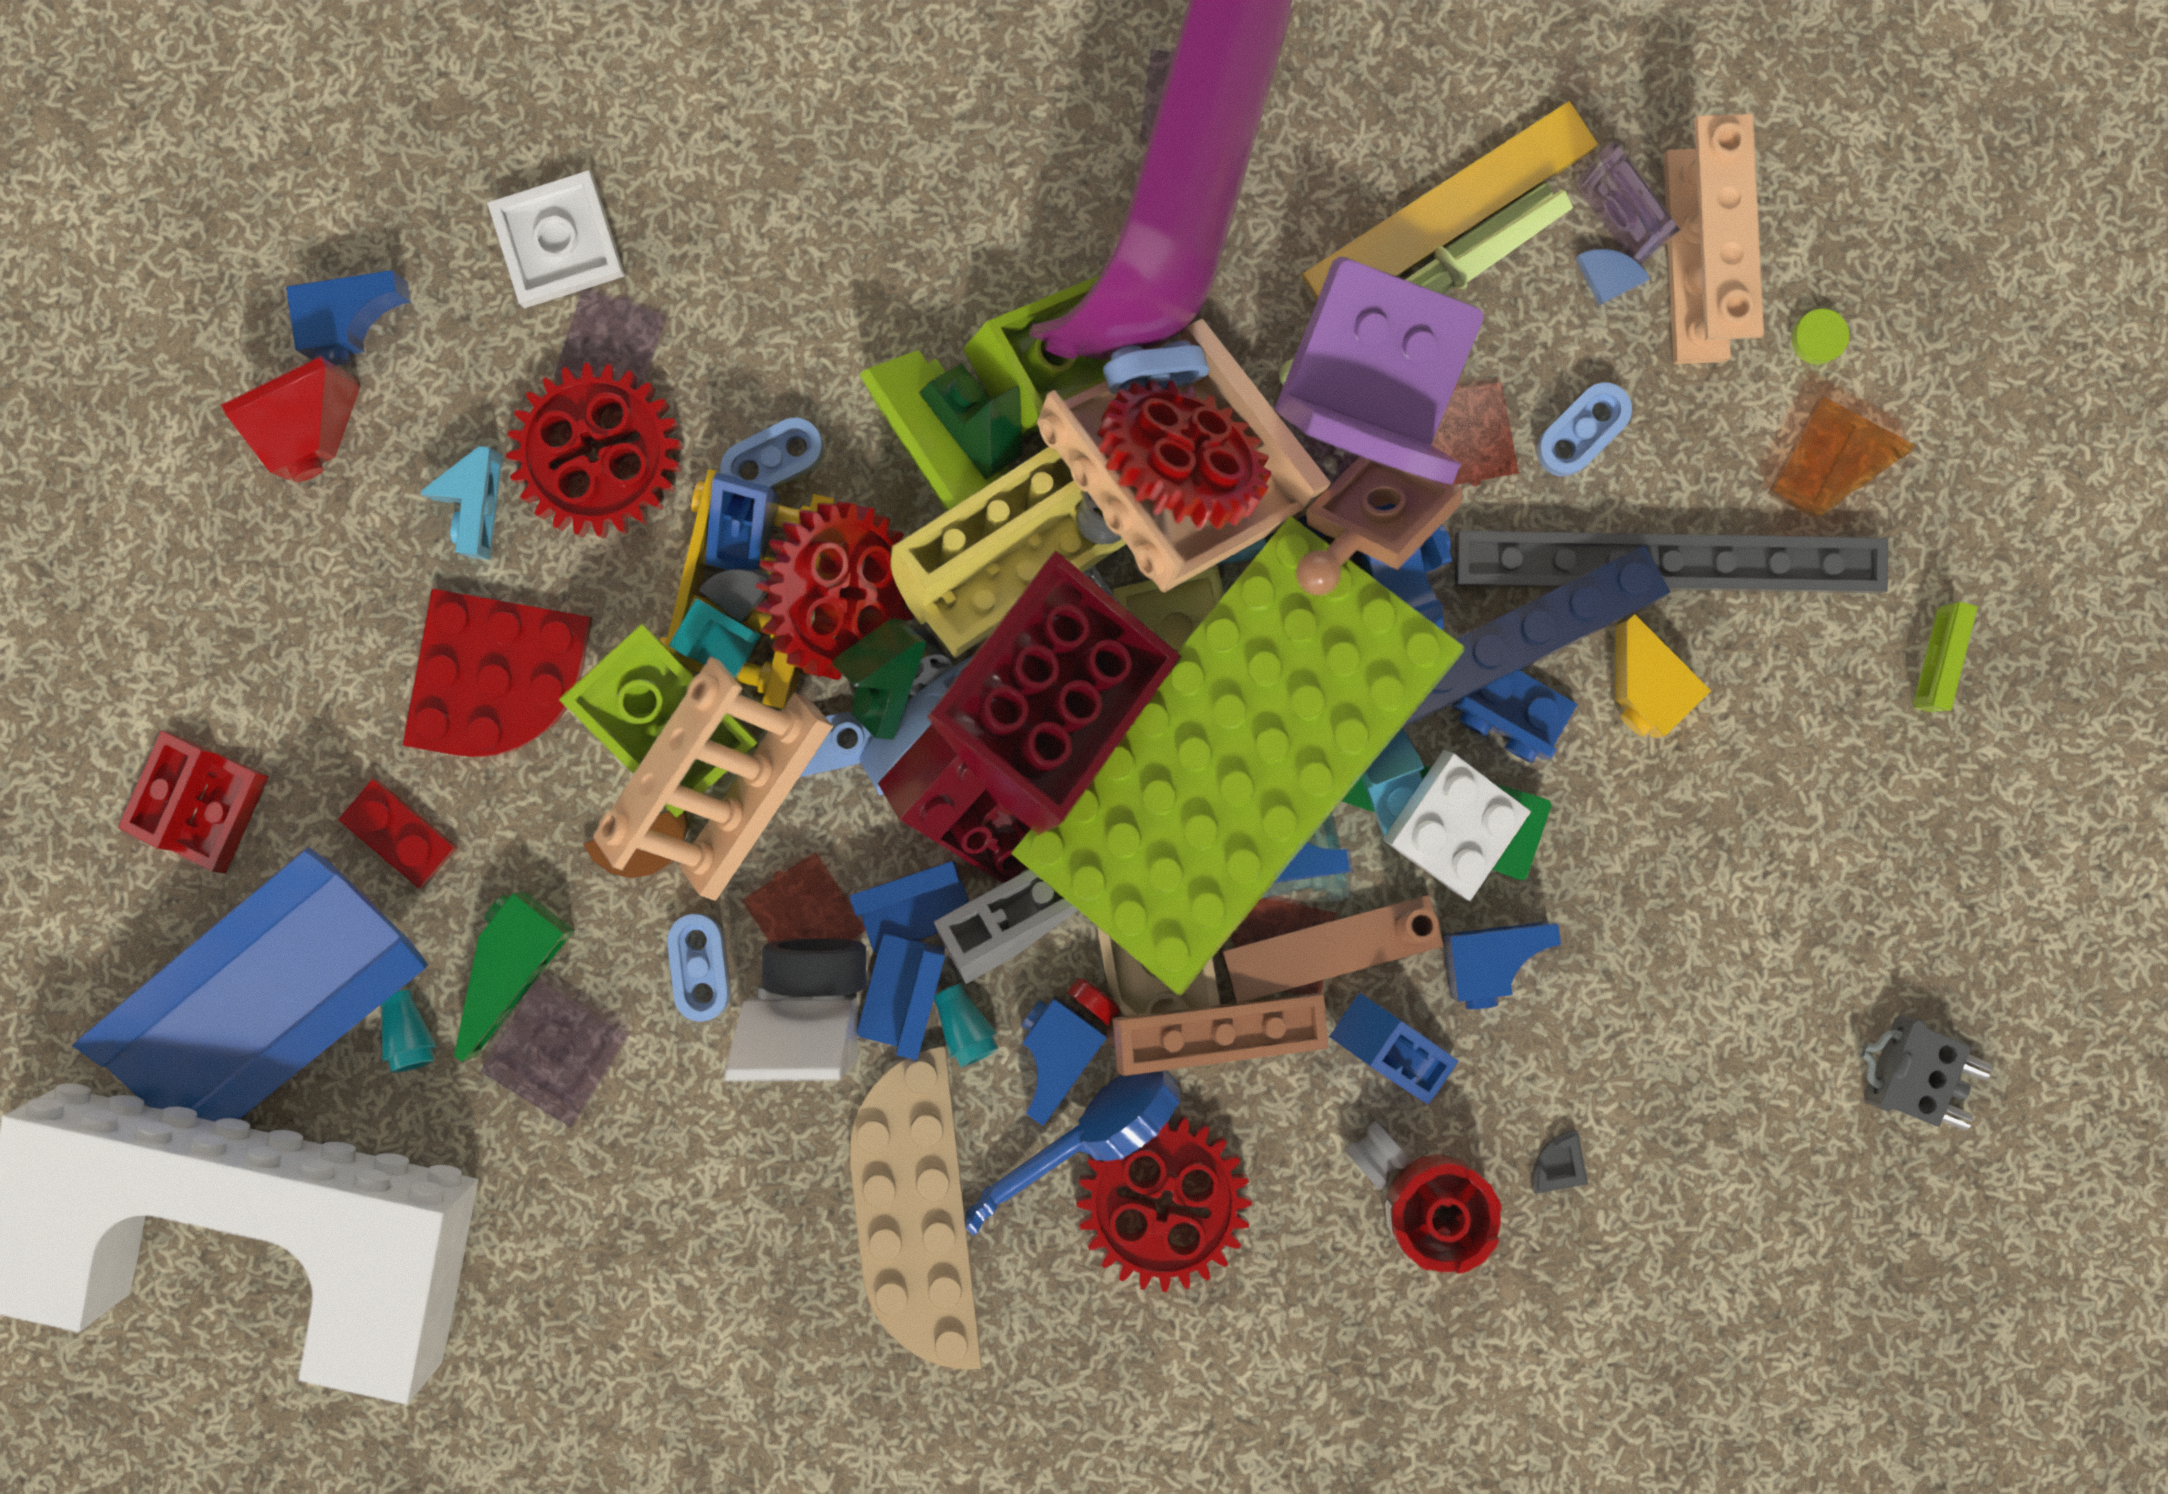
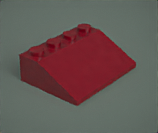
M1055 550L931 710L927 718L996 801L1034 832L1041 835L1064 822L1182 656Z

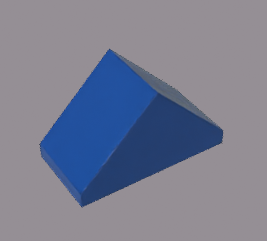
M716 472L712 483L705 564L727 570L735 568L761 570L760 562L764 560L781 498L770 487Z

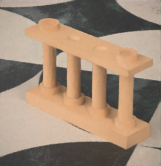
M1753 114L1697 116L1694 119L1696 149L1667 150L1663 154L1666 224L1671 218L1677 224L1667 234L1673 364L1727 362L1731 359L1730 339L1761 338L1764 336Z
M710 657L700 674L690 683L687 694L611 810L602 817L593 838L612 867L620 870L624 868L636 848L680 862V869L699 896L716 901L833 728V725L810 699L793 693L782 711H777L739 695L742 689L740 684L720 660ZM725 713L768 730L753 755H746L709 740V737ZM695 759L739 775L722 800L679 785ZM665 804L709 819L695 842L689 843L649 829Z

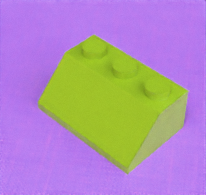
M916 350L867 368L859 376L868 393L947 512L1010 472L1009 467L1006 466L985 480L919 394L930 381L945 373V370L936 358L927 363L921 352Z

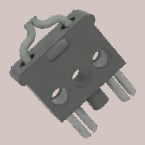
M1899 1015L1894 1019L1890 1031L1882 1034L1877 1043H1866L1864 1045L1861 1057L1868 1062L1866 1075L1869 1081L1864 1094V1100L1867 1104L1884 1111L1895 1109L1939 1128L1941 1123L1945 1122L1965 1131L1971 1125L1945 1115L1946 1112L1973 1122L1971 1113L1949 1104L1952 1097L1964 1101L1970 1094V1084L1960 1080V1075L1964 1072L1984 1081L1988 1080L1991 1076L1965 1065V1063L1968 1062L1993 1072V1066L1991 1063L1969 1055L1972 1047L1925 1028V1023L1922 1020ZM1882 1049V1052L1876 1064V1059L1869 1052H1877Z

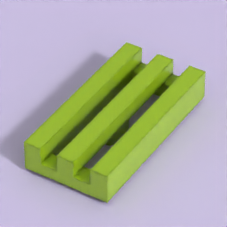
M1959 601L1937 608L1913 701L1915 709L1935 713V711L1943 712V710L1952 711L1978 606Z

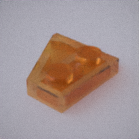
M1822 397L1814 404L1767 494L1812 518H1817L1842 502L1849 494L1877 477L1876 475L1890 465L1912 452L1915 445L1828 398Z

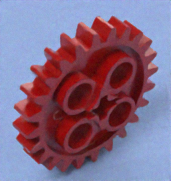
M584 363L581 378L577 379L572 371L564 367L562 368L563 384L558 386L547 377H544L542 381L547 394L542 398L529 391L525 394L534 408L531 412L523 410L514 411L513 414L525 425L523 430L507 431V436L520 443V449L506 453V458L522 465V468L510 475V479L517 484L529 483V486L523 490L519 497L527 503L540 500L534 512L537 517L544 520L555 512L553 527L564 531L573 520L574 534L584 538L590 524H592L596 536L606 539L610 523H613L616 529L625 535L628 534L629 528L627 518L632 516L645 525L648 523L643 509L649 504L656 509H664L663 503L656 494L660 489L675 492L676 487L665 477L667 472L682 471L683 466L671 459L670 453L684 449V444L677 439L668 438V435L676 431L680 425L674 418L661 419L670 408V405L663 398L650 403L656 391L650 383L647 382L636 389L638 377L633 372L628 370L618 382L617 370L611 364H606L601 376L598 377L594 367L589 363ZM614 405L622 406L623 418L619 425L613 429H603L600 420L605 409ZM561 423H570L572 426L571 439L562 447H553L550 437L554 428ZM633 433L640 434V438L636 442L620 443L611 446L629 438ZM593 440H597L603 446H607L598 451L599 460L596 462L584 455L591 451L590 442ZM629 455H638L641 461L640 471L631 479L621 480L618 476L619 463ZM573 458V460L560 465L558 469L552 470V462L559 459ZM578 473H587L590 479L589 489L584 495L571 498L568 493L569 481Z
M1150 380L1145 388L1137 382H1133L1128 391L1121 388L1114 400L1112 399L1100 419L1102 424L1097 431V435L1103 438L1098 447L1099 451L1110 455L1105 465L1106 468L1122 471L1123 473L1118 481L1119 486L1133 485L1138 489L1134 497L1135 501L1140 502L1149 498L1154 502L1153 511L1157 515L1162 513L1165 508L1171 510L1173 519L1177 524L1181 523L1184 516H1189L1197 529H1201L1207 519L1217 530H1221L1226 521L1237 526L1243 516L1249 518L1269 489L1266 482L1272 475V472L1264 467L1269 456L1256 451L1262 442L1260 438L1244 434L1249 426L1247 422L1234 423L1230 419L1233 413L1231 407L1219 410L1214 407V396L1209 395L1203 401L1197 398L1193 386H1189L1187 391L1182 393L1179 392L1176 384L1171 380L1168 381L1164 390L1156 381Z
M837 501L836 505L818 503L817 512L802 509L799 511L800 524L785 522L782 525L788 539L786 542L770 540L769 544L777 554L775 561L761 560L760 565L771 573L770 579L756 583L755 588L768 592V600L756 606V610L771 614L772 618L762 627L763 633L778 636L772 649L776 652L788 654L786 663L803 668V672L806 674L840 680L842 674L832 665V661L839 654L891 618L913 620L914 615L904 608L905 600L897 587L891 569L892 547L901 542L904 534L900 531L888 530L891 519L874 515V509L871 507ZM820 554V564L816 570V560ZM865 559V567L862 572L863 560ZM815 609V619L811 625V616ZM859 613H860V616H861V617H860L859 624L857 625V619H858V615H859Z
M1182 1115L1175 1128L1169 1127L1167 1121L1157 1136L1122 1160L1096 1161L1091 1155H1088L1087 1163L1096 1171V1174L1079 1176V1185L1091 1191V1194L1076 1198V1207L1091 1211V1214L1079 1220L1080 1230L1096 1229V1233L1088 1240L1087 1247L1089 1251L1102 1247L1107 1249L1101 1259V1266L1103 1268L1111 1266L1116 1261L1121 1263L1119 1269L1120 1281H1125L1135 1271L1139 1273L1140 1289L1145 1290L1151 1277H1159L1162 1291L1168 1292L1171 1277L1178 1276L1181 1284L1187 1290L1190 1289L1191 1272L1197 1271L1202 1278L1208 1281L1211 1278L1207 1263L1213 1260L1223 1267L1228 1265L1227 1258L1222 1251L1224 1246L1234 1249L1241 1248L1240 1240L1232 1233L1233 1228L1246 1229L1249 1228L1250 1223L1246 1217L1237 1213V1209L1252 1206V1200L1248 1195L1236 1193V1190L1247 1185L1249 1179L1247 1174H1231V1171L1241 1160L1237 1153L1224 1157L1221 1156L1227 1144L1223 1136L1216 1138L1211 1143L1206 1141L1209 1133L1208 1124L1203 1123L1194 1133L1189 1132L1187 1115ZM1141 1156L1154 1158L1159 1163L1157 1175L1148 1181L1135 1179L1130 1174L1129 1167L1136 1158ZM1193 1170L1207 1172L1211 1176L1209 1188L1204 1193L1198 1195L1186 1192L1182 1188V1180L1188 1172ZM1120 1186L1128 1187L1152 1198H1160L1163 1190L1171 1191L1173 1202L1176 1204L1190 1207H1205L1211 1212L1209 1216L1203 1217L1186 1209L1168 1206L1165 1214H1159L1156 1212L1153 1201L1136 1196H1122L1117 1193V1189ZM1136 1209L1142 1212L1146 1217L1143 1228L1135 1233H1126L1120 1230L1115 1221L1122 1211ZM1179 1223H1189L1198 1230L1195 1241L1185 1247L1177 1246L1168 1239L1171 1228Z

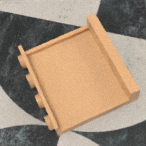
M1203 318L1188 325L1184 329L1179 341L1185 340L1190 345L1203 348L1209 372L1201 380L1178 388V390L1185 393L1189 386H1193L1197 398L1204 401L1207 396L1212 395L1215 398L1214 407L1222 410L1231 407L1233 413L1230 419L1234 423L1247 422L1249 426L1244 434L1260 438L1262 441L1256 451L1269 456L1264 467L1272 472V475L1266 482L1269 486L1266 494L1249 518L1243 516L1237 526L1226 521L1222 529L1217 530L1207 519L1203 527L1197 529L1189 516H1184L1181 523L1177 524L1173 519L1171 510L1165 508L1162 513L1157 515L1153 511L1154 502L1149 498L1140 502L1134 500L1138 489L1133 485H1118V481L1123 474L1122 471L1107 469L1105 465L1110 455L1104 454L1098 449L1103 438L1097 435V431L1102 424L1100 419L1110 401L1116 397V395L1110 393L1107 381L1065 401L1060 398L1055 390L1048 393L1037 421L1045 443L1050 448L1057 450L1071 469L1072 477L1077 486L1089 493L1101 509L1109 529L1122 537L1135 555L1139 569L1144 575L1152 578L1163 593L1274 533L1289 516L1296 520L1307 514L1306 509L1327 490L1331 483Z

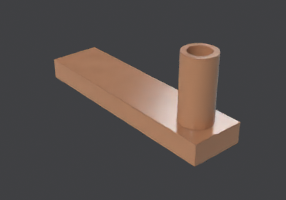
M1425 895L1225 950L1221 953L1235 1003L1444 947L1430 896Z
M1318 993L1113 1018V1022L1106 1029V1041L1116 1051L1117 1073L1124 1076L1328 1049L1324 995Z

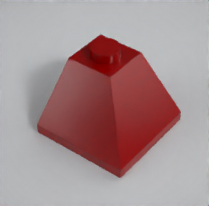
M319 357L221 404V407L227 418L271 474L286 480L292 478L294 482H303L321 474L324 471L322 463L336 457L359 393L360 385L355 376Z

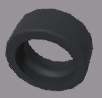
M802 938L767 943L762 948V988L768 993L795 997H824L852 994L862 991L866 986V945L859 941L835 938Z

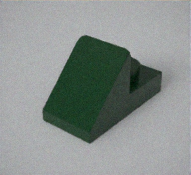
M961 363L930 381L919 392L985 480L1022 455L1021 396L1018 385L990 400L980 384Z
M891 618L839 654L832 661V665L851 684L858 686L854 694L851 714L876 739L893 740L895 738L927 643L902 619Z

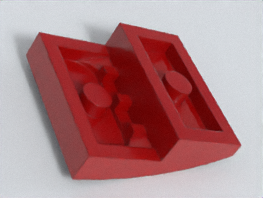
M161 730L117 828L157 849L173 851L211 872L226 874L269 776L180 736ZM208 784L207 789H206V791H205V793H204V795H203V798H202V800H200V798H201V796H202V794H203V792H204V789H205L206 785ZM197 808V811H196V813H195V815H194V818H193L191 824H189L190 821H191V818H192V816H193V814H194V812H195V809Z

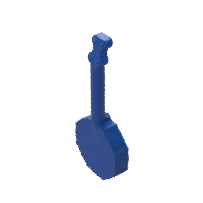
M1168 1070L1126 1076L1120 1074L1099 1090V1093L1079 1118L1078 1126L1005 1175L992 1186L988 1185L983 1190L977 1203L967 1210L965 1228L975 1236L985 1219L994 1214L998 1204L1012 1198L1078 1151L1091 1155L1096 1161L1122 1160L1130 1153L1139 1149L1150 1139L1158 1135L1161 1128L1173 1114L1176 1106L1179 1105L1177 1080Z

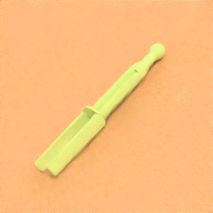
M1544 182L1446 247H1436L1434 260L1405 280L1441 294L1451 287L1466 289L1467 282L1573 208L1571 201L1564 190H1560L1553 195L1549 184ZM1294 359L1285 361L1280 367L1279 380L1283 386Z

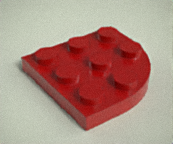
M432 588L402 746L457 756L490 757L518 750L540 737L550 727L552 728L568 709L559 699L581 679L593 618Z

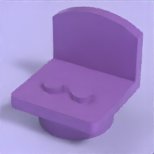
M1338 257L1330 267L1274 411L1305 434L1379 463L1452 485L1461 463L1435 448L1431 443L1480 329L1483 313L1479 308L1349 258Z

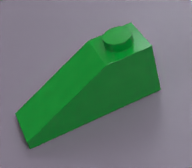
M525 891L512 893L510 897L503 894L492 904L483 918L489 924L478 937L454 1051V1057L461 1062L470 1060L479 1054L575 931Z

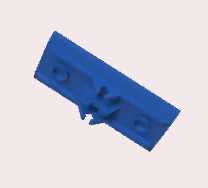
M308 846L79 1037L71 1046L99 1066L106 1067L137 1097L144 1100L148 1107L158 1109L185 1107L196 1111L197 1118L214 1122L225 1118L240 1119L421 973L428 963L414 944L331 862Z

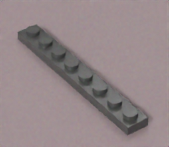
M1458 531L1455 533V586L1559 588L1645 545L1670 590L1875 594L1888 592V538Z

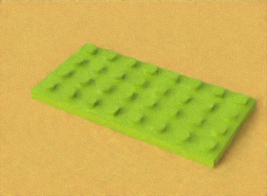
M1292 516L1287 518L1179 649L1178 653L1182 657L1064 822L1041 835H1038L1031 829L1011 853L1180 996L1464 652L1463 645L1349 559L1340 567L1341 578L1333 591L1320 596L1305 592L1298 584L1296 578V568L1299 561L1307 553L1317 550L1325 551L1330 545Z

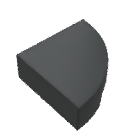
M729 569L708 579L699 590L739 623H743L749 619L756 606L759 605L767 592L755 588L756 583L769 580L770 574L760 569Z
M1576 1129L1569 1130L1553 1138L1538 1155L1532 1172V1191L1535 1194L1588 1184L1579 1133Z

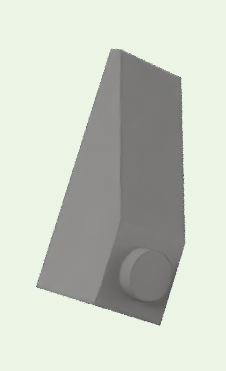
M1029 869L934 921L942 943L965 984L1014 958L1078 910Z

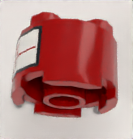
M1444 1154L1422 1156L1411 1162L1405 1169H1401L1391 1181L1385 1199L1387 1226L1403 1253L1422 1269L1440 1273H1466L1483 1264L1498 1246L1500 1239L1498 1233L1501 1227V1202L1491 1184L1463 1160ZM1441 1205L1449 1207L1448 1210L1452 1213L1450 1219L1444 1223L1439 1218H1434L1436 1216L1434 1211Z

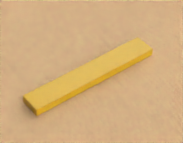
M1568 101L1302 274V279L1316 300H1318L1330 267L1338 257H1346L1399 277L1433 255L1436 247H1445L1594 151L1599 144L1571 102Z

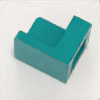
M696 598L668 646L689 658L697 660L703 665H706L710 657L718 659L736 679L761 635Z

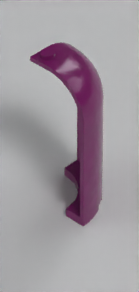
M1189 0L1129 210L1118 241L1096 283L1072 311L1059 319L1032 325L1029 335L1047 342L1045 348L1047 351L1070 359H1076L1080 355L1097 360H1111V355L1114 352L1127 346H1141L1143 350L1156 349L1182 332L1204 306L1217 275L1293 11L1291 9L1292 0Z

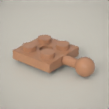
M1360 456L1306 509L1307 525L1336 540L1325 551H1312L1301 558L1296 568L1298 584L1305 592L1311 595L1320 596L1330 593L1340 581V567L1356 550L1398 570L1459 507L1462 499V488L1455 484L1451 485L1421 477ZM1389 503L1396 506L1390 510H1377L1372 507H1381Z

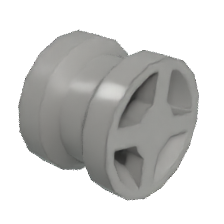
M1376 1120L1368 1127L1367 1136L1363 1140L1351 1142L1344 1148L1345 1152L1379 1190L1388 1184V1177L1396 1168L1405 1169L1412 1162Z

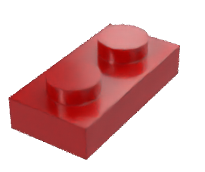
M372 779L338 818V821L418 889L424 888L458 848L378 779Z

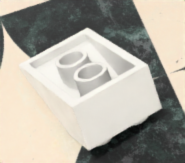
M762 987L758 988V997H750L743 1001L725 1068V1081L840 1080L858 1061L857 996L791 997L768 993Z

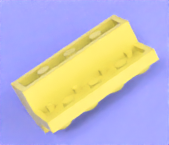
M1048 447L892 547L891 569L897 587L915 618L920 624L927 622L956 658L991 634L1055 550L1083 573L1126 543L1121 539L1113 544H1098L1091 542L1082 535L1077 527L1076 514L1085 491L1077 486L1072 477L1071 469L1057 450ZM1101 509L1097 510L1098 513L1103 515Z

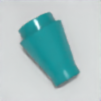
M961 983L949 987L934 996L950 1059L956 1058L960 1068L974 1064L999 1050L994 1039L998 1033L966 994Z
M411 990L397 991L380 1005L382 1062L389 1063L391 1073L406 1072L433 1063L435 1060L432 1050L437 1047L413 1000Z

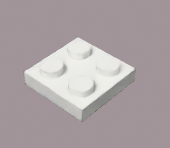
M589 170L487 203L518 302L524 309L625 277L594 176Z
M1443 750L1383 838V841L1456 894L1471 901L1531 811L1457 755Z

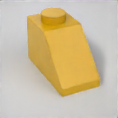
M1632 614L1621 619L1615 625V701L1624 709L1620 714V718L1634 733L1640 737H1644L1647 733L1652 738L1665 737L1711 690L1636 614Z

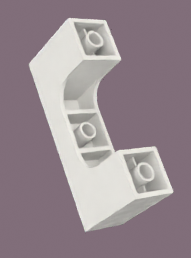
M60 1084L55 1089L38 1098L29 1100L26 1104L2 1116L0 1126V1315L81 1332L130 1294L145 1217H160L268 1241L292 1253L306 1270L312 1287V1307L298 1381L408 1405L443 1361L478 1179L463 1176L462 1171L453 1166L434 1165L429 1168L409 1164L408 1158L398 1154L383 1153L372 1156L356 1152V1148L353 1145L344 1142H327L322 1145L304 1141L303 1136L294 1131L275 1130L270 1133L250 1129L248 1122L239 1119L225 1118L214 1122L197 1118L196 1111L185 1107L152 1108L145 1106L144 1100L135 1096L117 1095L109 1098L91 1094V1089L84 1085Z

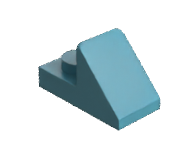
M478 446L426 486L420 493V495L433 501L461 504L460 512H455L451 521L450 534L452 542L456 544L455 552L469 558L490 560L503 456L490 447Z
M1404 728L1396 733L1361 776L1383 838L1423 781L1419 771L1424 769L1423 763Z

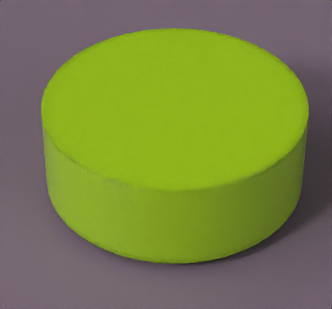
M1816 309L1807 313L1796 322L1792 330L1791 342L1795 353L1802 360L1810 364L1821 365L1834 360L1845 351L1849 343L1850 333L1846 321L1840 314L1830 309Z

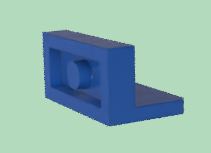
M955 860L849 896L855 915H861L874 953H878L882 936L885 933L914 940L938 934L934 921L969 903Z
M891 933L883 934L857 1029L859 1037L897 1046V1056L918 1060L945 959V947Z

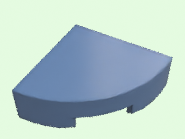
M1597 249L1579 254L1575 258L1598 305L1610 301L1646 283L1650 279L1647 272L1637 261L1618 251Z

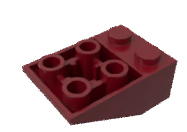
M931 724L877 784L900 821L998 881L1005 883L1018 876L1027 867L1011 853L1031 828L996 801L935 726Z

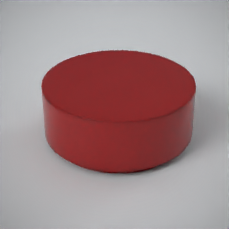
M1082 977L1081 979L1077 978L1066 992L1071 999L1106 1026H1109L1113 1018L1120 1012L1118 1010L1119 1006Z

